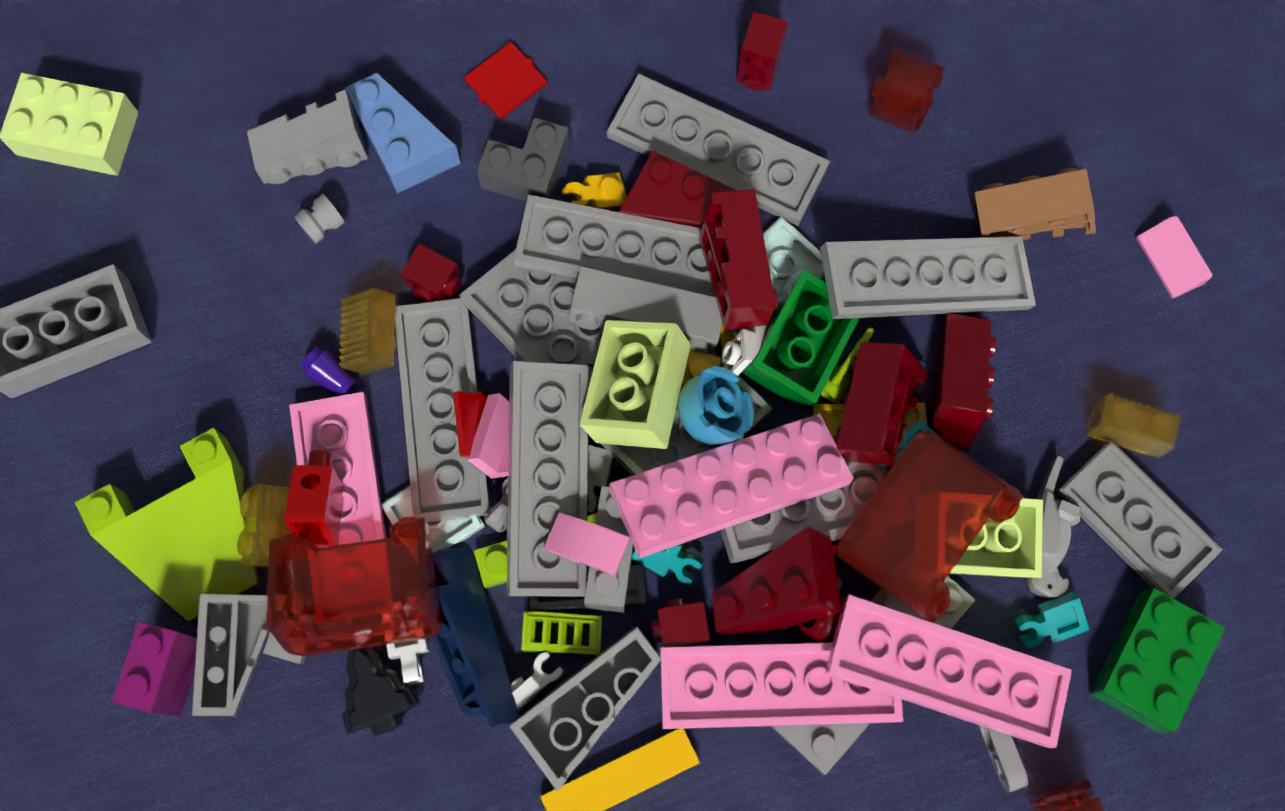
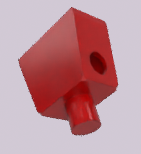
M325 450L310 451L308 465L294 466L292 471L284 522L300 546H338L342 483L335 469L331 467L332 453Z

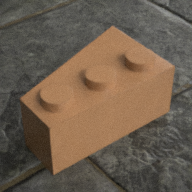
M1065 168L1053 176L1043 178L1037 175L1027 176L1019 180V183L1005 186L1002 183H994L985 186L981 191L975 192L983 238L1022 236L1023 240H1029L1031 238L1030 234L1043 231H1051V237H1061L1064 235V229L1084 228L1085 234L1096 233L1095 212L1087 169Z

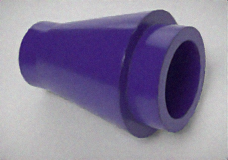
M316 346L300 365V368L305 372L304 377L337 393L339 396L347 395L357 383L329 348L324 350L321 346Z

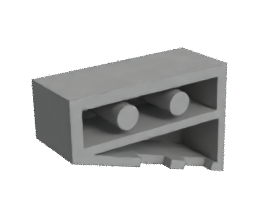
M346 90L336 93L337 100L322 107H319L316 102L307 105V113L289 120V116L284 115L247 131L254 167L264 184H281L292 177L304 174L314 176L322 173L324 169L337 166L351 167L358 164L361 160L368 159L359 120Z
M200 594L192 716H237L274 618L282 602L281 595Z

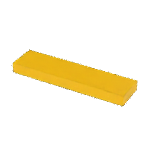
M677 729L563 785L558 792L555 789L540 798L546 811H604L700 762L685 730Z

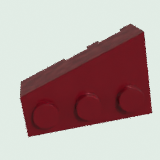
M652 151L621 207L620 213L702 228L711 193L736 191V189Z
M755 189L711 193L699 241L724 330L766 326L769 324L773 310L777 309L778 296L776 289L772 287Z
M947 313L940 330L933 378H936L935 399L931 398L929 404V411L934 412L930 428L948 445V449L968 452L983 420L990 419L994 399L988 396V388L992 387L994 381L995 366H990V358L993 357L996 348V336H991L992 320Z
M861 342L858 355L854 357L852 362L853 378L850 390L846 392L844 397L845 413L842 425L838 427L836 432V449L850 462L893 466L907 431L906 424H902L907 409L915 410L918 399L917 397H912L918 382L925 383L928 373L904 344Z
M807 526L713 592L712 601L716 632L743 639L841 613L842 607L831 536Z

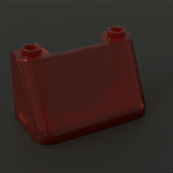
M928 430L921 431L911 440L839 541L837 555L863 578L924 620L934 623L936 618L943 615L950 605V590L944 583V580L987 520L991 519L996 523L1011 519L1017 513L1020 501L1024 496L1015 487L944 439Z
M425 517L401 518L391 526L390 538L323 548H316L312 541L306 539L304 535L296 533L285 535L283 538L269 540L266 627L282 648L292 655L310 656L421 640L438 635L441 632L440 608L430 530Z

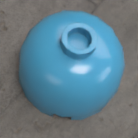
M712 366L694 375L686 382L679 394L677 405L679 418L685 430L694 439L703 444L723 445L742 437L744 432L750 430L753 425L754 410L748 391L741 392L736 384L740 379L724 367Z

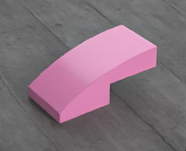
M558 513L543 549L575 563H583L616 577L631 539L628 536L588 521Z

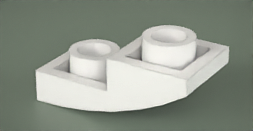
M766 326L733 329V336L735 338L725 345L722 352V361L726 369L738 376L751 363L761 348Z

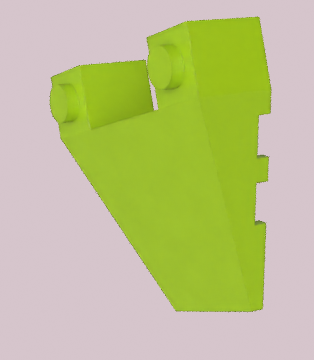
M215 428L180 445L196 479L145 507L134 511L126 493L111 484L75 502L90 535L188 622L198 618L200 594L240 595L259 584L253 538L250 536L248 522V503L245 501L243 487V469L227 438Z

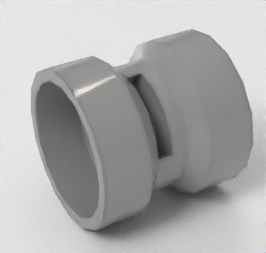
M324 194L314 200V205L310 211L301 209L294 215L297 222L315 244L325 238V230L337 229L345 223L336 208Z

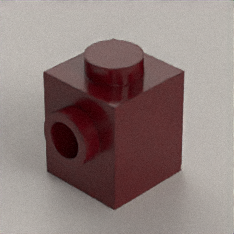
M418 244L400 273L405 285L413 289L412 294L423 302H432V300L442 301L447 300L448 297L453 298L462 283L457 263L421 244Z
M686 598L665 601L664 608L657 609L658 619L651 620L654 643L661 642L662 648L694 647L707 645L710 642L704 602L687 604Z

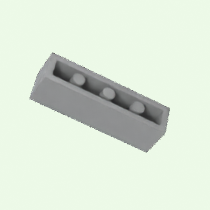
M580 267L570 308V322H575L577 326L588 330L604 329L606 320L676 323L690 342V350L704 354L714 353L722 326V319L715 297Z

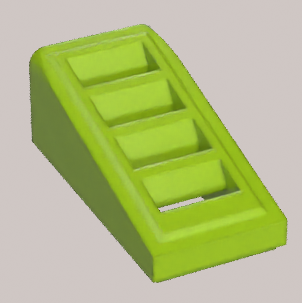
M524 611L522 651L528 653L547 652L552 654L598 655L601 651L602 616ZM536 622H543L542 643H535ZM551 623H559L558 644H550ZM567 623L574 624L573 645H566ZM583 624H590L589 646H581Z

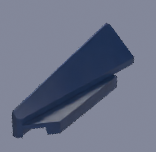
M469 547L437 550L421 564V567L419 566L416 569L430 594L418 606L460 709L469 715H482L488 719L489 726L491 727L512 723L519 719V713L472 550Z

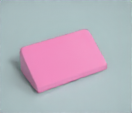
M1177 215L1166 219L1136 237L1172 299L1204 285L1212 278L1211 271Z

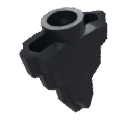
M364 640L349 645L347 669L351 682L344 692L347 709L342 713L346 733L351 734L370 728L374 737L404 725L401 714L421 704L413 685L403 684L397 671L384 668L380 655Z

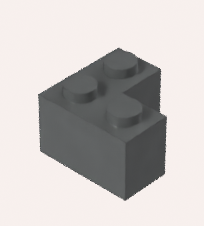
M534 118L523 149L488 139L477 169L481 189L527 202L528 195L552 199L570 148L569 128Z

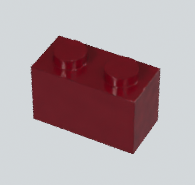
M757 12L753 13L741 48L737 83L743 84L747 89L753 91L764 90L770 92L782 57L788 21Z

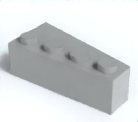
M633 627L520 714L519 719L509 725L557 792L577 765L589 753L603 732L615 720V717L624 705L632 698L661 661V658L637 627Z

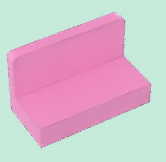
M500 393L488 395L474 437L471 454L467 459L490 478L508 476L509 401Z

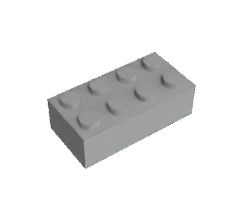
M113 264L1 308L0 392L12 399L152 343L129 279Z

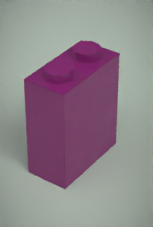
M138 622L112 703L150 713L181 717L195 674L197 638Z

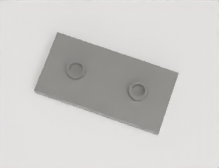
M1112 440L1107 442L1056 491L1063 500L1081 507L1080 517L1152 589L1155 588L1173 599L1223 550Z

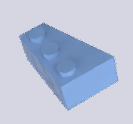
M378 73L345 88L353 109L397 193L461 164L456 145Z

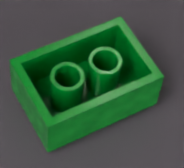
M802 269L788 276L778 294L777 309L773 310L769 324L766 325L761 348L755 358L741 373L799 408L816 404L860 318L832 319L826 282L809 271Z
M1155 588L1138 594L1089 694L1159 734L1176 732L1225 627Z

